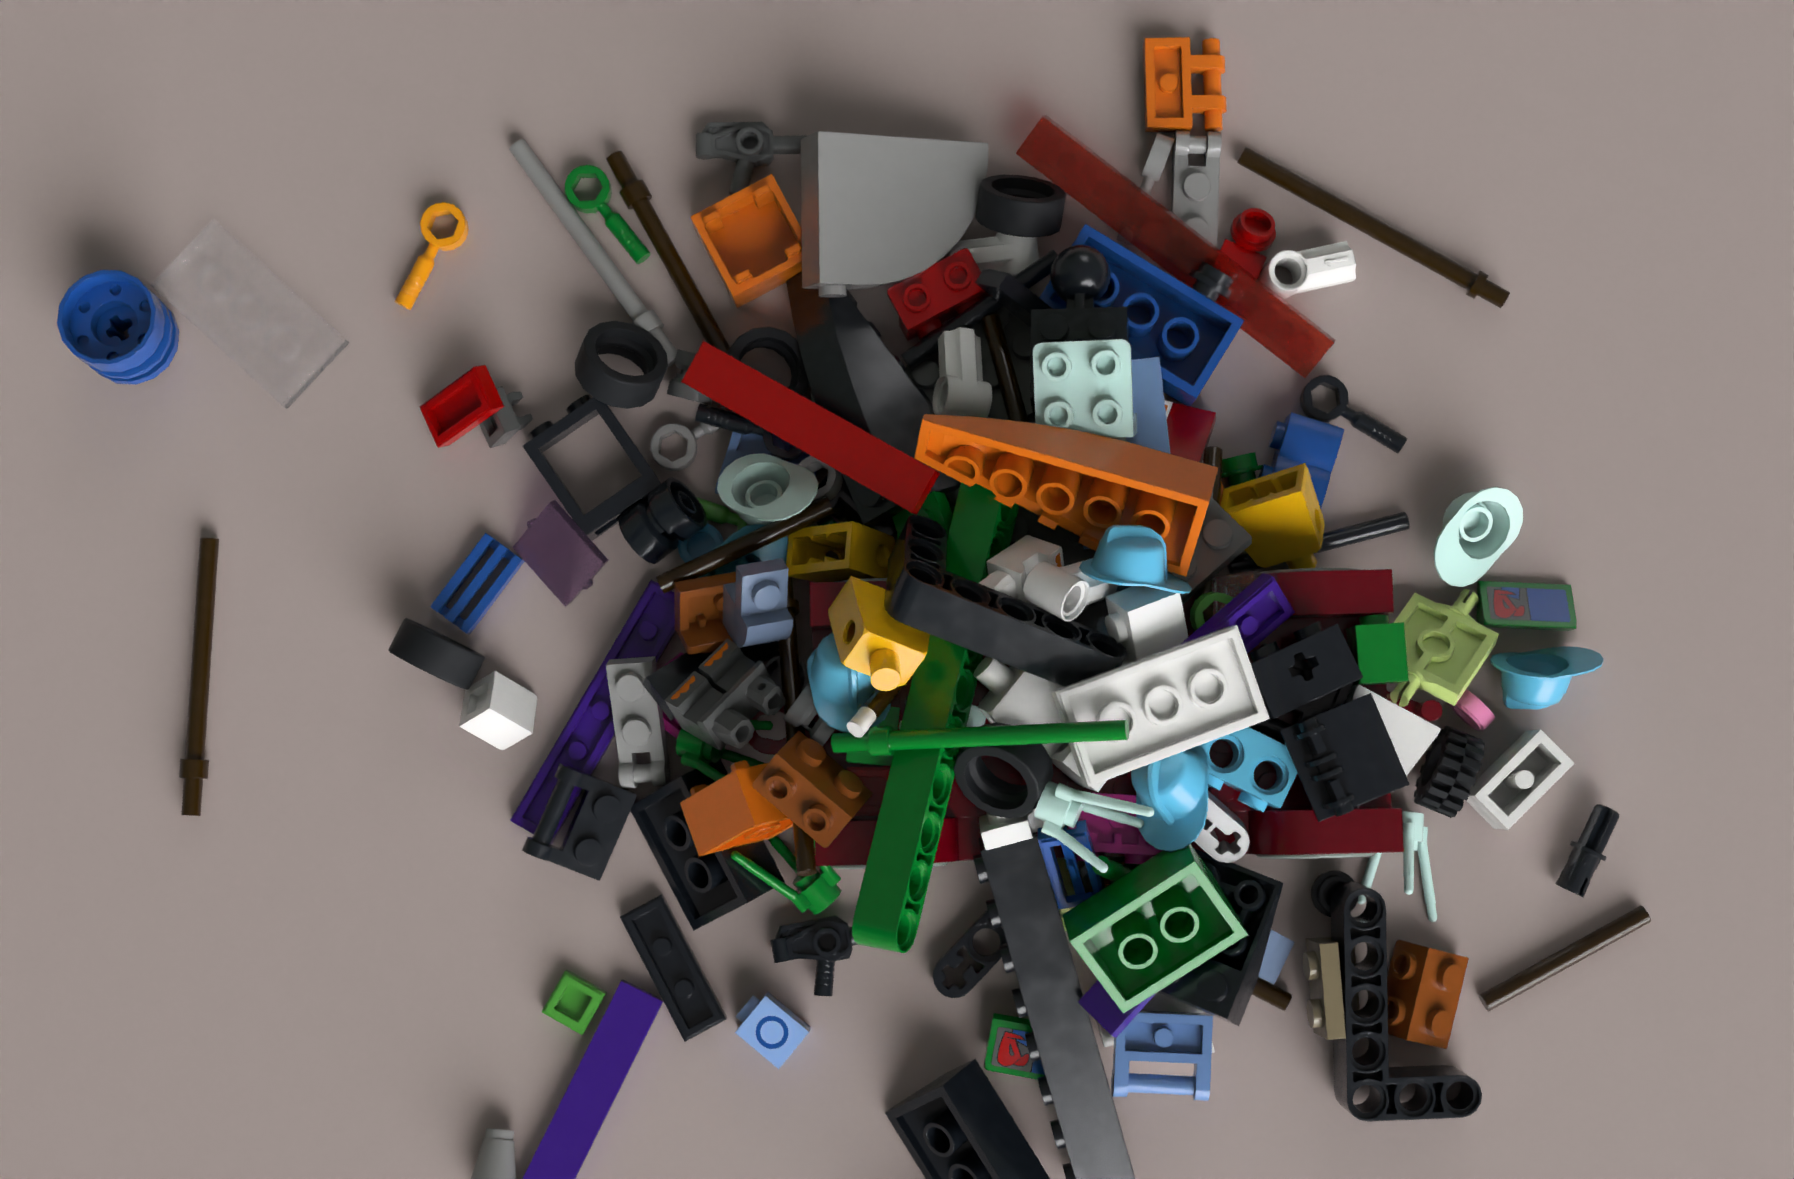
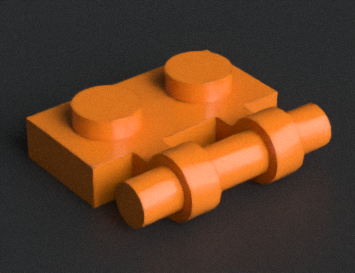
M1190 37L1144 38L1145 132L1191 131L1193 127L1192 113L1204 115L1205 131L1218 132L1223 130L1222 114L1227 112L1226 97L1222 95L1221 74L1225 73V57L1220 55V40L1217 38L1204 39L1202 41V55H1191ZM1191 74L1203 75L1204 95H1192Z

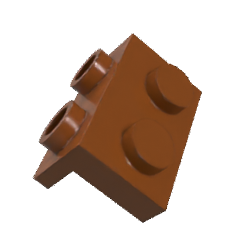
M736 572L674 582L675 630L688 654L711 653L727 638L732 641L723 625V584L736 582Z
M800 731L775 754L752 784L757 792L824 848H827L873 795L856 774L845 770L826 754L824 748L818 742L806 737Z
M1398 939L1395 943L1387 976L1388 1034L1408 1041L1447 1049L1469 958Z

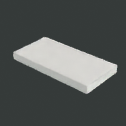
M1237 625L1223 628L1051 691L1062 723L1108 720L1128 721V740L1069 743L1085 787H1090L1270 719Z

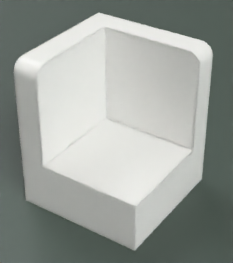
M494 671L471 685L469 690L465 689L459 727L494 747L505 750L533 733L537 696L504 675Z

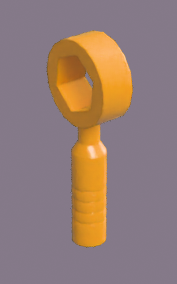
M446 202L435 203L428 207L422 215L420 221L421 232L429 244L425 252L418 256L394 301L405 309L411 311L416 298H418L434 267V258L438 250H454L461 246L467 238L469 231L468 221L461 210L453 204ZM452 214L458 221L454 235L437 239L431 232L436 217Z

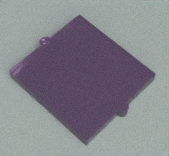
M553 500L537 518L527 522L528 529L515 543L513 549L566 607L572 603L583 589L586 590L593 586L592 579L608 562V559L557 501Z

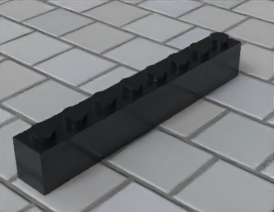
M1037 832L1032 833L1033 838L987 851L985 850L982 838H979L981 854L973 856L980 884L989 882L994 899L986 901L993 929L1003 927L1007 943L999 945L1004 968L1006 973L1016 972L1020 988L1012 990L1019 1018L1029 1017L1033 1031L1025 1034L1032 1062L1038 1060L1042 1062L1045 1076L1038 1077L1037 1079L1044 1105L1054 1104L1058 1119L1050 1121L1057 1149L1067 1148L1070 1163L1063 1164L1066 1179H1136L1088 1012L1078 1003L1083 997V993L1039 846Z

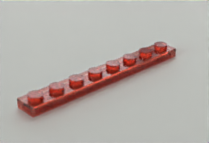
M1047 115L1041 117L1017 150L1016 154L1054 184L1060 186L1072 198L1187 286L1192 288L1196 280L1190 277L1189 273L1192 269L1197 271L1202 261L1231 277L1234 282L1229 288V291L1232 292L1229 299L1219 295L1215 303L1245 320L1240 328L1302 377L1306 378L1334 344L1335 339Z

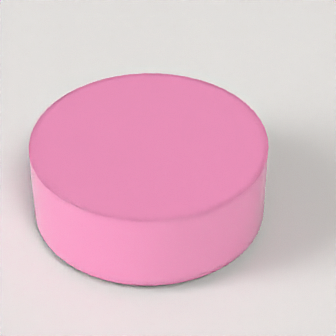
M1467 689L1455 706L1449 704L1452 710L1465 723L1477 731H1484L1495 719L1491 710Z

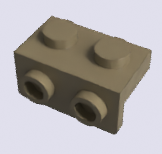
M1331 936L1306 938L1307 952L1303 953V970L1310 986L1311 999L1307 1000L1306 1006L1308 1023L1313 1028L1315 1034L1326 1040L1346 1039L1338 942L1331 940ZM1355 946L1350 956L1352 964H1356ZM1359 992L1352 998L1351 1006L1353 1011L1360 1010Z

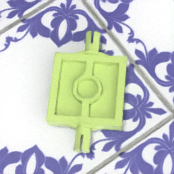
M1462 590L1452 606L1436 603L1417 593L1413 594L1393 622H1404L1409 681L1398 683L1390 693V699L1393 703L1396 704L1400 699L1399 706H1407L1416 690L1420 689L1453 706L1456 705L1495 647L1499 633L1477 623L1469 615L1474 606L1479 602L1478 595L1475 592H1472L1468 598L1470 590Z

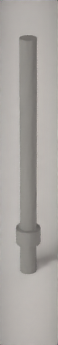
M521 139L515 142L509 150L633 320L632 324L647 330L659 340L667 353L668 367L675 364L677 350L662 331L664 324L654 310L648 311L526 141Z

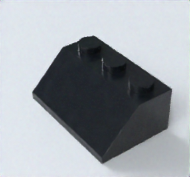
M721 759L716 763H709L710 766L724 775L728 774ZM697 769L678 777L633 804L630 810L693 931L773 889L731 858L733 851L740 852L776 878L785 882L764 841L698 856L680 802L692 796L690 793L691 788L702 784L709 786L715 781Z
M976 1059L943 1074L885 1112L926 1179H1050Z

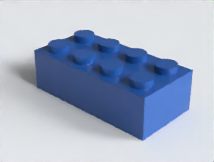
M1085 224L1072 246L1087 245L1097 249L1108 261L1111 272L1109 286L1104 295L1094 302V308L1127 307L1131 359L1160 357L1163 392L1180 403L1191 406L1245 320ZM1049 281L1039 298L1053 309H1066V302L1055 293L1051 281Z

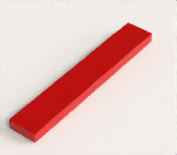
M705 341L702 342L681 381L915 515L918 514L940 472Z

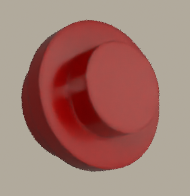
M1259 208L1246 209L1234 218L1230 227L1231 236L1234 241L1250 251L1260 252L1267 250L1272 246L1276 238L1273 217Z

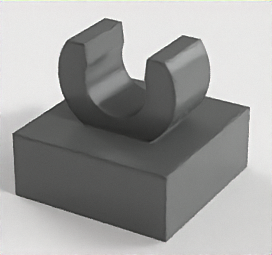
M503 386L496 388L505 407L479 424L490 448L506 444L519 430L525 428L532 421L533 417L531 414L519 417L513 411L512 406L518 404L523 398L521 392H511L506 395Z

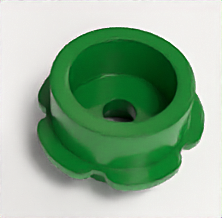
M1255 452L1222 459L1221 478L1228 477L1229 486L1241 484L1256 479L1255 471L1261 470L1263 465H1258Z

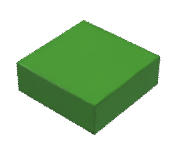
M565 970L542 1013L583 1035L607 992L571 971Z

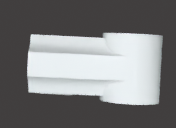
M999 232L995 237L960 240L949 251L950 256L963 248H967L981 272L983 269H992L1010 273L1013 277L1039 259L1037 237H1018Z
M1347 241L1297 252L1284 250L1277 253L1262 268L1258 277L1259 286L1267 297L1274 300H1284L1293 294L1352 282L1356 279V261L1353 249L1349 247ZM1276 266L1285 267L1291 272L1293 278L1292 285H1285L1277 280L1275 276Z
M959 327L955 330L944 331L938 338L940 377L934 388L933 412L935 415L987 418L992 403V387L989 382L983 381L981 338L975 335L973 329Z
M1042 561L1028 574L1024 583L1023 594L1024 598L1030 603L1064 621H1072L1082 613L1086 605L1102 601L1106 596L1116 593L1118 585L1098 581L1083 574L1079 568L1082 561L1063 567H1057L1048 561Z

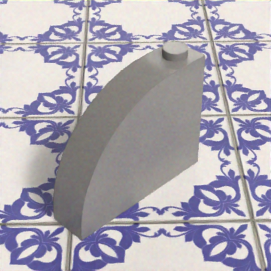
M817 131L802 138V288L819 289V297L847 296V290H862L893 283L914 276L941 260L962 238L976 214L979 185L987 177L988 143Z

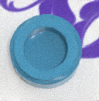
M707 524L687 541L678 540V552L686 563L711 551L717 545H721L724 539L715 527Z

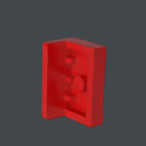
M963 248L933 264L928 269L888 288L887 295L899 315V327L907 341L917 336L921 341L943 326V322L959 315L988 295L986 291L975 283L981 271L969 249Z

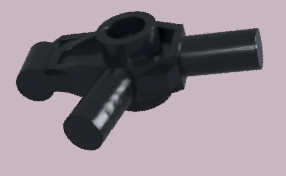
M837 915L781 925L776 937L770 939L774 963L799 958L816 960L814 995L832 996L835 961L849 959L853 946L858 945L853 939L852 927H849V924Z

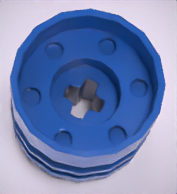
M99 270L81 277L68 288L59 304L57 326L63 343L77 358L89 365L100 376L117 384L137 385L154 379L169 367L178 350L179 329L174 314L138 278L123 271ZM126 329H127V332H128V335H129V337H128L127 339H126L125 334H124V331H125Z

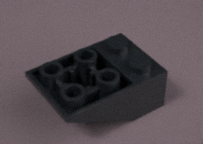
M1195 849L1217 881L1248 935L1158 991V993L1239 1026L1258 980L1283 883L1231 862H1219L1209 854Z

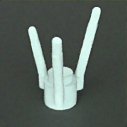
M1049 781L1040 796L1034 817L1045 821L1042 833L1057 838L1087 863H1090L1097 870L1104 873L1108 870V865L1064 831V826L1067 825L1074 828L1083 811L1118 823L1141 828L1144 825V821L1127 813L1152 817L1155 811L1152 807L1076 790L1064 784H1056Z
M1402 811L1404 892L1410 895L1414 891V851H1418L1427 915L1430 922H1435L1437 920V911L1427 846L1428 827H1424L1423 813ZM1376 853L1374 856L1369 857L1361 884L1371 888L1382 853ZM1359 895L1357 902L1364 904L1366 902L1365 896Z

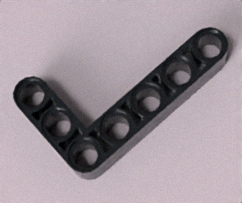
M911 515L908 517L888 559L884 607L887 613L895 620L1064 687L1122 665L1127 656V651L1115 638L1075 621H1064L1042 608L946 571V530L939 523L921 515Z
M1351 881L1341 884L1336 888L1331 899V940L1338 942L1346 1031V1039L1333 1040L1334 1093L1336 1100L1354 1117L1368 1122L1463 1118L1470 1116L1477 1111L1481 1104V1088L1476 1080L1456 1067L1449 1065L1389 1067L1385 902L1378 892L1361 883ZM1358 895H1364L1366 898L1365 910L1359 916L1352 917L1350 913L1352 900ZM1365 942L1367 954L1364 960L1352 964L1350 957L1352 949L1358 943ZM1367 990V1003L1360 1010L1353 1011L1351 1006L1352 998L1357 992ZM1367 1037L1369 1045L1366 1053L1361 1057L1354 1058L1352 1049L1355 1042ZM1460 1081V1093L1453 1100L1447 1101V1089L1454 1082ZM1414 1083L1415 1094L1409 1101L1401 1103L1399 1098L1401 1090L1407 1084ZM1369 1085L1370 1091L1367 1099L1363 1103L1355 1105L1353 1103L1355 1091L1361 1086Z

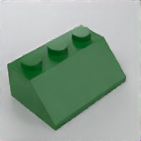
M1191 844L1184 849L1173 852L1161 851L1062 915L1069 942L1123 1014L1248 935L1212 873Z

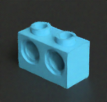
M1250 727L1202 744L1209 758V787L1220 791L1222 785L1225 784L1241 792L1237 799L1238 801L1263 813L1267 806L1281 808L1297 775L1286 745ZM1217 740L1226 741L1233 750L1232 761L1224 768L1216 766L1210 759V748ZM1263 761L1270 763L1275 768L1277 775L1274 785L1266 790L1260 788L1254 780V770Z

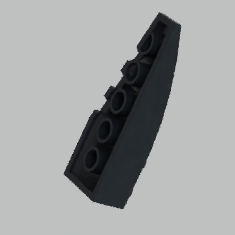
M802 271L787 280L786 284L792 319L815 403L914 458L922 418L924 414L935 415L930 399L922 389L914 385L905 373L907 368L898 356L891 354L880 339L882 335L872 322L864 318L856 307L857 301L848 290L845 297H819V289L802 288ZM940 472L929 494L935 491L947 495L960 488L961 482ZM843 474L863 525L893 526L892 516L904 510V508Z

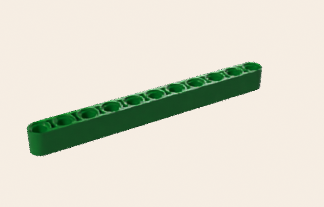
M961 483L947 537L946 571L976 583L989 576L986 561L1010 546L1019 505L1014 503L1013 507L1010 508L994 500L996 495L992 491L978 484L969 487ZM930 634L927 654L913 674L900 730L966 727L978 681L973 674L983 660L984 655ZM961 747L894 751L853 917L852 936L858 945L899 953H906L912 947L917 934L955 776L953 767Z

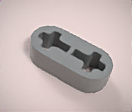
M1208 791V811L1205 826L1194 842L1219 862L1230 863L1237 861L1245 855L1250 844L1245 825L1236 814ZM1217 827L1226 835L1233 833L1235 841L1231 844L1225 840L1219 843L1213 829Z

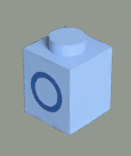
M769 992L761 1000L753 995L735 1016L742 1022L735 1033L778 1069L802 1042L811 1028Z

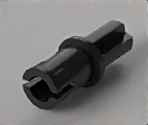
M1602 804L1594 806L1578 842L1571 841L1570 843L1573 849L1555 883L1556 885L1584 898L1591 878L1600 861H1605L1607 858L1602 853L1619 819L1617 811Z

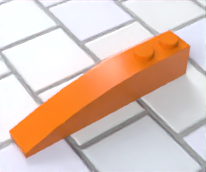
M924 414L914 457L916 460L969 487L978 484L992 491L996 495L994 500L1010 508L1015 503L1039 515L1037 522L1053 530L1058 525L1080 536L1078 543L1095 551L1105 531L1112 525H1142L1150 527L1161 535L1166 544L1167 571L1185 577L1188 573L1218 472V467L1123 440L1078 430L1012 420Z

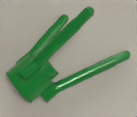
M750 720L755 729L754 731L771 730L773 728L771 721ZM682 728L677 737L676 752L678 756L682 757L681 764L697 769L714 781L726 776L709 765L710 762L716 763L721 758L733 763L746 760L749 767L765 764L757 759L725 749V747L719 751Z
M774 836L768 839L770 844L797 874L795 855L779 837ZM733 851L731 853V858L791 900L801 913L807 909L813 915L822 912L838 898L842 891L837 885L841 877L831 866H819L820 869L816 868L817 873L812 876H797L793 881V885L797 888L795 891L740 852Z

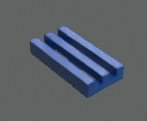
M485 533L430 607L459 627L463 632L470 635L525 561ZM491 547L495 550L454 606L449 609L447 607L448 603ZM503 557L510 562L468 618L464 620L460 617L461 613Z
M1086 820L1077 821L1075 829L1068 830L1067 825L1064 826V831L1095 854ZM1037 828L1039 846L1059 910L1076 907L1105 888L1102 876L1094 873L1092 865L1084 860L1093 892H1086L1075 852L1057 838L1042 833V828ZM1061 845L1076 895H1067L1054 852V846Z

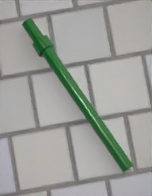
M1127 720L914 730H894L892 726H871L869 732H866L861 738L853 736L850 732L833 733L831 745L834 753L869 751L871 756H890L894 754L895 750L1128 740L1129 725Z

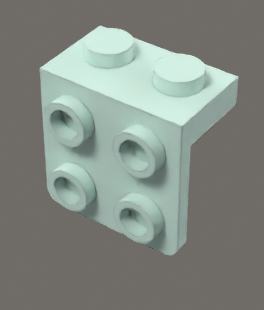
M1127 340L1041 342L1035 345L1033 348L1035 424L1078 430L1126 441V437H1134L1136 435L1137 413H1133L1131 345Z

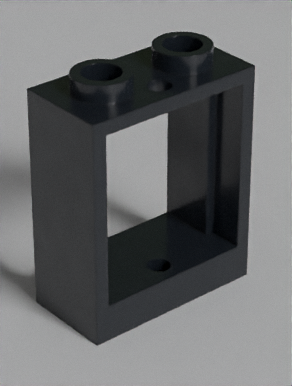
M584 395L567 407L568 415L555 424L551 421L544 422L532 430L528 435L530 441L524 444L523 448L583 535L589 541H593L618 524L619 517L637 502L642 500L648 502L649 493L662 483L609 406L595 398H591L590 395ZM600 414L642 476L584 514L543 452Z

